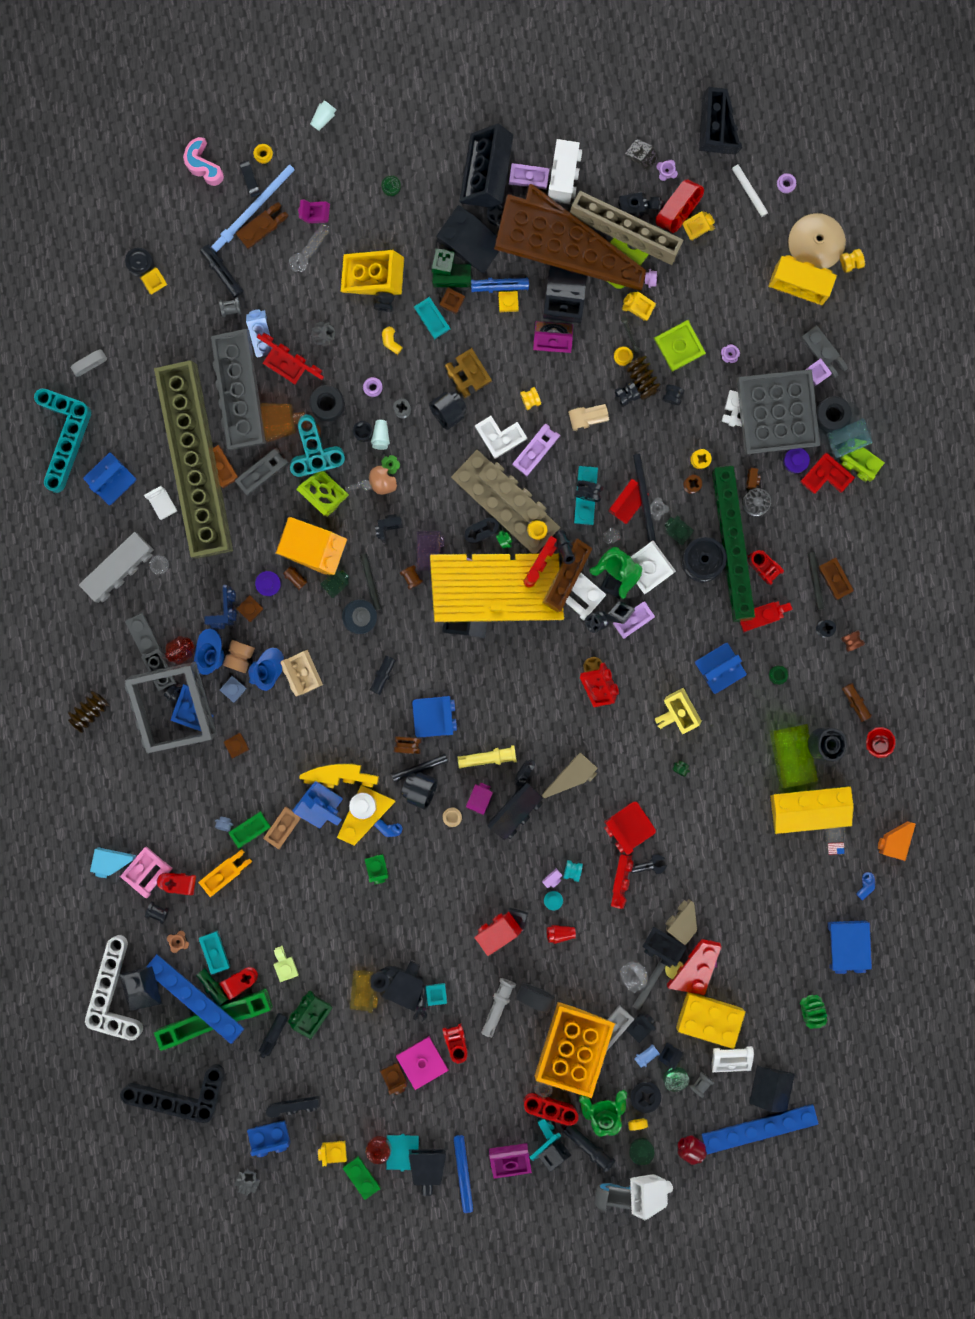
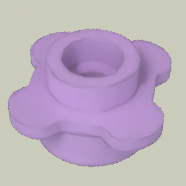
M673 160L657 164L656 168L659 170V179L661 181L677 177L678 173L675 171V162Z

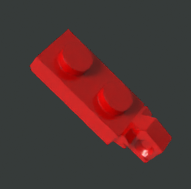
M779 601L754 608L755 618L748 621H740L743 632L778 621L784 618V612L793 609L790 603L780 606Z
M620 855L612 891L614 892L611 903L612 907L624 909L627 901L624 893L628 890L630 883L628 874L632 871L634 863L631 855Z

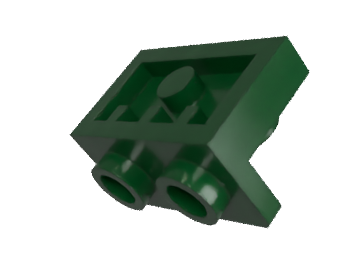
M309 990L302 997L297 1009L291 1013L288 1023L294 1031L312 1039L333 1007L331 1004L316 997Z

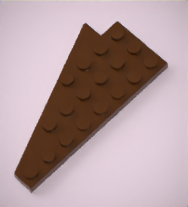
M533 184L528 186L526 199L507 194L494 247L495 250L641 291L646 274L644 268Z

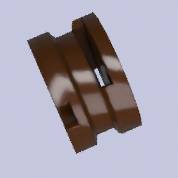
M395 736L396 746L394 747V752L420 754L419 744L421 743V738ZM402 740L414 741V743H412V742H402Z

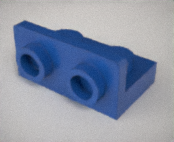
M285 1120L247 1130L252 1149L250 1152L251 1156L263 1157L271 1151L276 1153L287 1150L291 1143Z

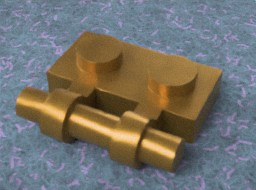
M472 348L456 357L459 365L455 368L451 362L444 366L448 371L447 375L450 379H453L457 386V391L464 398L471 395L467 389L471 385L475 391H478L492 382V379ZM461 371H463L466 377L468 378V380H466L465 382H463L460 376L458 375Z

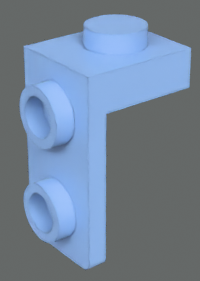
M253 310L246 314V322L256 357L268 355L272 347L257 338L258 333L263 335L265 332L270 335L265 310Z

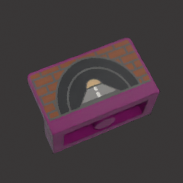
M535 322L533 350L571 353L573 324Z

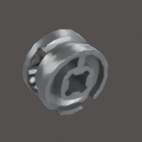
M761 488L750 490L743 499L744 510L752 516H760L766 513L771 506L770 495Z

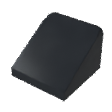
M607 573L600 590L620 599L619 588L622 582Z
M619 600L608 613L609 621L625 624L635 612V609Z

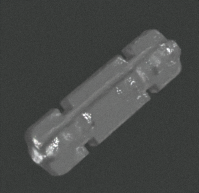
M322 223L319 226L318 232L314 233L307 243L308 246H305L302 250V254L310 259L314 254V250L316 251L325 239L324 236H327L330 232V228L326 224Z

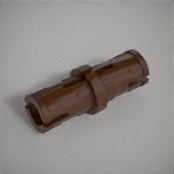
M853 683L842 688L850 702V707L854 708L860 721L863 722L869 719L872 715L863 702L864 698L859 696Z

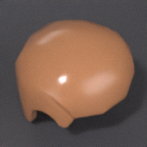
M382 466L372 468L369 474V483L377 494L385 495L396 491L397 484L395 477L388 476V469Z

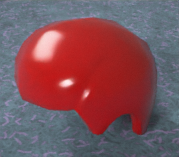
M879 727L874 728L868 733L866 748L872 756L885 758L893 753L896 741L895 736L889 729Z

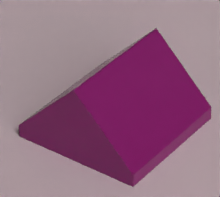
M527 1143L489 1149L494 1179L532 1173Z

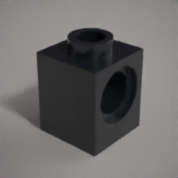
M558 1140L542 1152L539 1158L551 1172L572 1155L561 1140Z

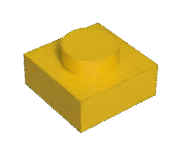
M156 267L140 277L149 294H153L167 285Z
M518 291L499 292V312L519 311Z

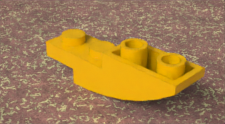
M334 764L307 771L301 774L299 779H304L306 784H313L315 781L321 782L323 786L328 788H334V785H339L340 778H343L345 783L354 784L355 781H360L362 786L373 787V784H378L379 776L361 773L362 765Z

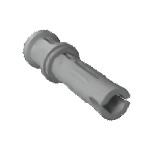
M504 978L499 980L500 985L497 993L493 995L494 1002L481 1031L483 1035L490 1038L493 1037L505 1004L507 1005L510 1002L509 997L512 989L516 987L514 982Z

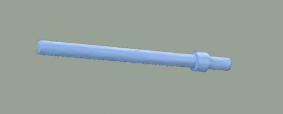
M288 165L227 230L225 229L220 234L221 237L211 248L217 252L226 242L229 243L234 233L295 169Z

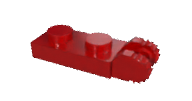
M549 537L523 582L526 587L531 588L535 585L540 577L538 571L542 573L547 565L546 557H552L557 547L554 544L557 539L554 537Z

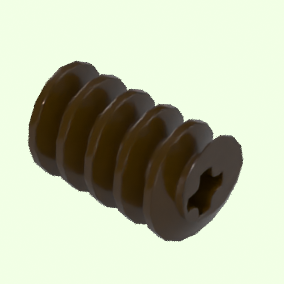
M647 356L639 357L626 365L629 366L626 371L628 373L633 372L630 378L636 379L634 385L640 386L637 390L639 393H643L640 397L641 400L647 399L661 391L657 390L661 384H654L657 376H650L654 370H647L650 363L643 362Z
M91 691L92 698L85 696L86 704L81 701L79 702L82 707L81 709L74 707L75 714L68 712L70 717L68 719L69 723L80 733L84 732L83 727L88 728L90 726L89 722H95L94 716L100 717V711H106L105 705L110 707L109 703L94 691Z

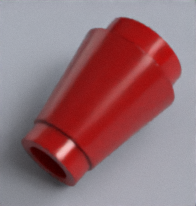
M558 925L547 927L548 943L556 944L576 938L575 927Z

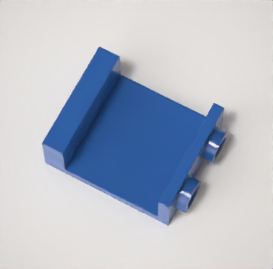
M866 920L827 922L828 930L831 931L832 964H829V968L835 971L836 974H845L847 970H854L855 973H865L867 969H872L870 923Z

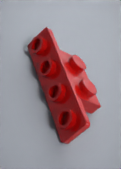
M265 332L263 335L257 334L258 339L272 347L263 361L264 365L293 384L297 383L304 370L323 380L324 375L321 374L322 370L315 365L310 367L305 363L306 359L298 354L293 356L289 353L290 349L281 343L278 346L272 342L274 338Z

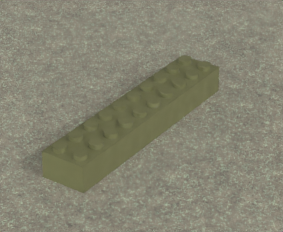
M190 360L154 368L190 556L198 559L233 551L219 483L218 469L216 467L197 364Z

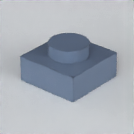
M231 676L220 691L235 703L247 688L234 676Z

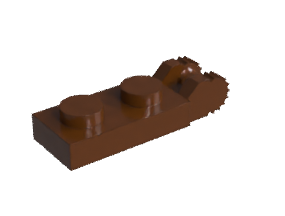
M279 202L236 232V235L247 249H250L288 218V214L285 211L277 216L275 220L272 219L271 215L281 208Z

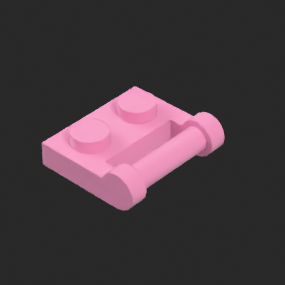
M146 846L120 877L143 897L148 898L153 888L157 885L158 876L162 873H169L172 867ZM155 865H158L160 867L159 871L143 887L140 883Z

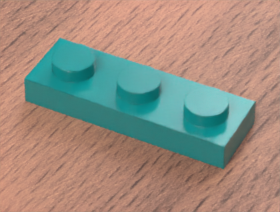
M579 466L578 480L597 483L598 468ZM576 497L574 524L593 525L595 502Z

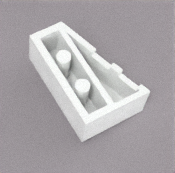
M557 139L548 197L555 202L570 204L571 198L575 199L577 187H573L574 180H578L579 168H576L577 161L581 162L582 150L579 149V142Z

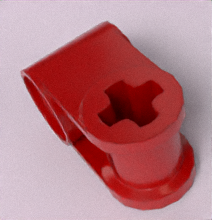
M754 551L748 556L749 565L770 586L779 574L784 573L782 567L764 551ZM756 554L762 557V562L759 565L754 562Z
M162 873L157 878V886L165 892L194 895L196 875L187 876L186 873Z
M247 967L235 975H231L228 979H224L219 984L230 1000L251 987L257 981L258 973L254 968ZM246 975H251L252 978L250 980H245L244 977Z
M460 1023L457 1027L449 1029L443 1028L445 1042L452 1061L463 1063L467 1059L468 1049L462 1024ZM462 1049L464 1056L458 1058L454 1055V1051Z

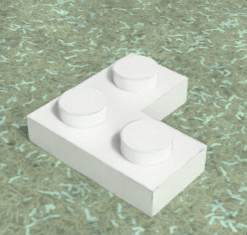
M492 416L475 425L494 459L527 440L518 422L502 432Z

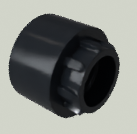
M453 391L450 393L444 392L429 402L432 414L436 419H439L438 422L446 430H449L463 420L464 414L467 411L463 399Z
M818 728L811 733L808 739L809 752L813 758L819 761H838L846 752V737L840 730L835 728Z
M421 772L410 774L402 789V795L406 798V802L426 810L436 791L438 779Z

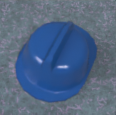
M213 629L202 631L197 641L194 662L196 661L199 673L202 675H208L220 668L225 658L224 652L221 649L222 641L220 635Z
M266 649L258 661L251 664L248 670L250 684H255L259 689L265 691L273 687L282 673L281 661L284 660V656L279 649Z

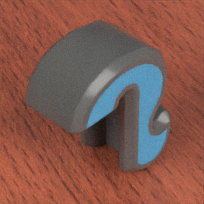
M612 1183L599 1184L596 1187L595 1206L606 1211L607 1206L632 1210L631 1186L622 1187Z

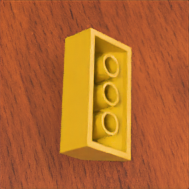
M851 787L771 795L775 834L852 826L853 800Z

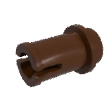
M292 566L283 573L285 579L288 578L298 590L307 583L296 571V568Z

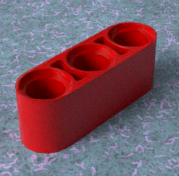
M688 179L684 180L658 213L656 225L671 233H675L702 199L704 187Z
M529 1093L524 1098V1109L531 1115L567 1126H572L578 1121L577 1109L571 1104L536 1093ZM533 1099L538 1103L535 1107H529L527 1102ZM553 1105L556 1107V1110L553 1113H548L545 1110L546 1107ZM567 1111L574 1112V1116L570 1119L565 1118L564 1114Z

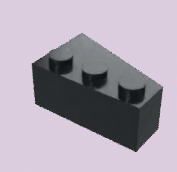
M708 87L702 94L699 151L736 155L742 149L727 89Z

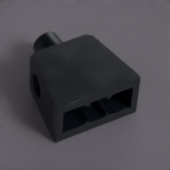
M409 1149L413 1185H421V1195L423 1196L433 1195V1185H441L446 1158L445 1149Z

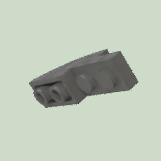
M142 612L125 620L148 672L170 667L155 632L150 627L144 613ZM174 676L153 680L158 691L176 683Z

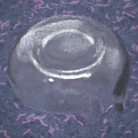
M629 962L620 969L621 979L630 991L635 993L647 985V971L639 962ZM634 971L637 977L634 978L631 972Z

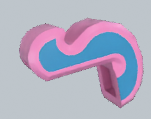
M198 137L193 139L185 148L183 156L187 169L193 175L203 176L207 184L219 185L224 178L220 166L201 158L207 145L205 138Z

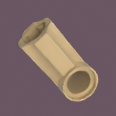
M605 404L569 411L573 431L578 430L577 428L584 427L585 429L590 427L589 425L609 421Z

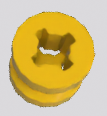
M535 387L531 388L528 392H520L526 410L531 409L534 405H541Z
M700 449L692 454L690 461L693 467L703 469L710 465L712 457L707 450Z

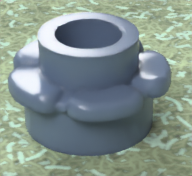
M220 817L219 820H215L216 829L230 832L231 826H233V823H230L231 819Z

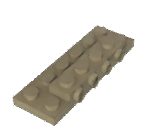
M476 450L451 478L532 554H537L546 544L549 537H553L555 532L561 527L545 512L546 507L541 502L535 503L531 499L533 495L527 489L521 490L517 486L519 482L512 475L507 477L503 473L505 469L498 462L493 464ZM540 520L546 524L547 534L543 539L536 540L528 535L527 528L530 522Z

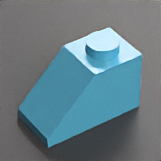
M96 848L90 872H94L97 877L107 878V875H112L132 862L136 855Z

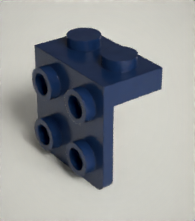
M223 585L224 615L204 616L205 624L213 630L225 629V626L234 625L233 621L237 620L236 609H233V602H236L235 590H232L231 586Z

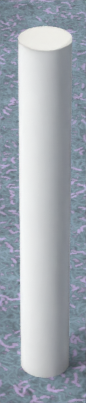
M739 165L734 166L732 170L761 217L765 216L768 212Z

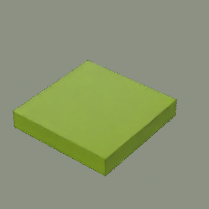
M688 320L654 337L671 372L706 354Z

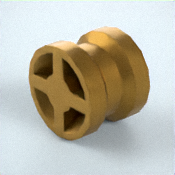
M596 657L587 659L583 665L584 671L599 670L602 661Z

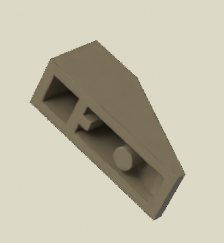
M579 752L541 795L547 798L585 783L587 780L590 782L597 775V772H595L597 767Z

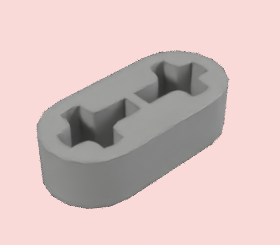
M97 350L74 363L71 369L75 376L78 377L105 362L107 357L103 350Z

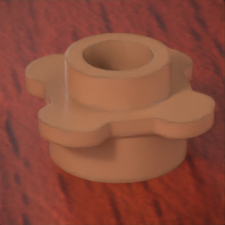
M179 931L175 935L170 934L167 937L173 953H177L182 948L187 949L189 947L184 931Z

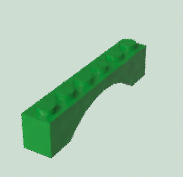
M266 988L219 1007L234 1020L240 1021L268 1012L272 1009L273 1005ZM193 1015L158 1028L154 1035L159 1049L162 1051L214 1029L198 1015Z

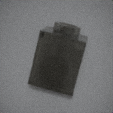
M635 139L625 153L629 159L641 164L647 172L655 165L659 158L653 146L638 139Z

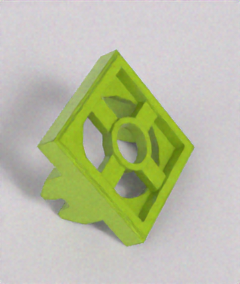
M324 471L313 474L296 489L327 517L349 495ZM312 485L316 488L315 494L310 492ZM319 488H325L328 494H323ZM331 489L334 491L335 497L331 494ZM319 498H327L331 503H322Z

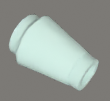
M323 101L322 104L319 103L310 124L320 131L335 116L336 109L326 101Z
M376 420L371 439L374 449L384 450L390 444L387 421Z

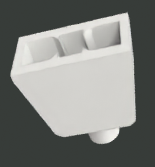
M653 1174L631 1178L632 1214L647 1220L667 1207V1194L673 1191L671 1182Z

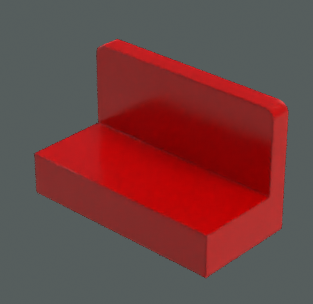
M631 479L608 510L625 524L629 522L642 504L639 486L637 485L638 482L634 479Z

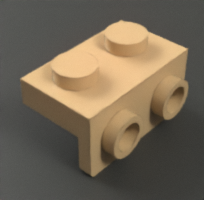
M308 650L281 661L282 670L287 676L290 688L295 696L305 694L323 685Z

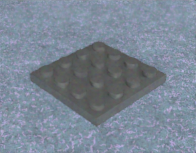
M812 369L736 378L745 455L820 446Z

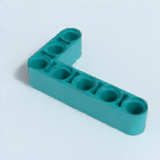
M42 388L35 392V402L45 409L67 416L44 478V486L48 490L58 493L65 488L91 417V409L81 401ZM48 394V401L46 403H42V397ZM62 401L67 402V406L64 409L59 408ZM81 407H84V408H85L84 414L81 415V416H78V415H77L78 409L81 408ZM74 425H78V431L75 434H71V428ZM67 443H71V450L65 452L64 446ZM60 461L65 462V467L62 470L58 469ZM58 479V486L52 488V480Z

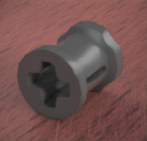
M238 297L235 300L225 302L219 300L223 318L229 314H242Z
M406 399L395 401L393 405L395 415L399 418H407L411 413L408 401ZM402 404H404L407 410H403L402 413H400L398 407H401Z
M700 1072V1077L694 1085H690V1089L703 1098L706 1090L715 1082L706 1074Z

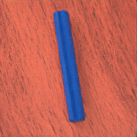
M463 1135L454 1136V1146L462 1209L464 1213L473 1212L465 1141Z

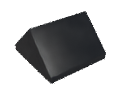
M757 1065L749 1103L770 1112H787L795 1073Z

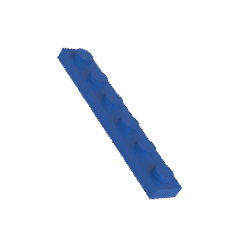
M156 954L147 965V967L152 966L155 979L230 1044H233L245 1029L159 955Z
M811 1104L701 1135L706 1146V1153L711 1154L815 1126L819 1123L814 1105Z

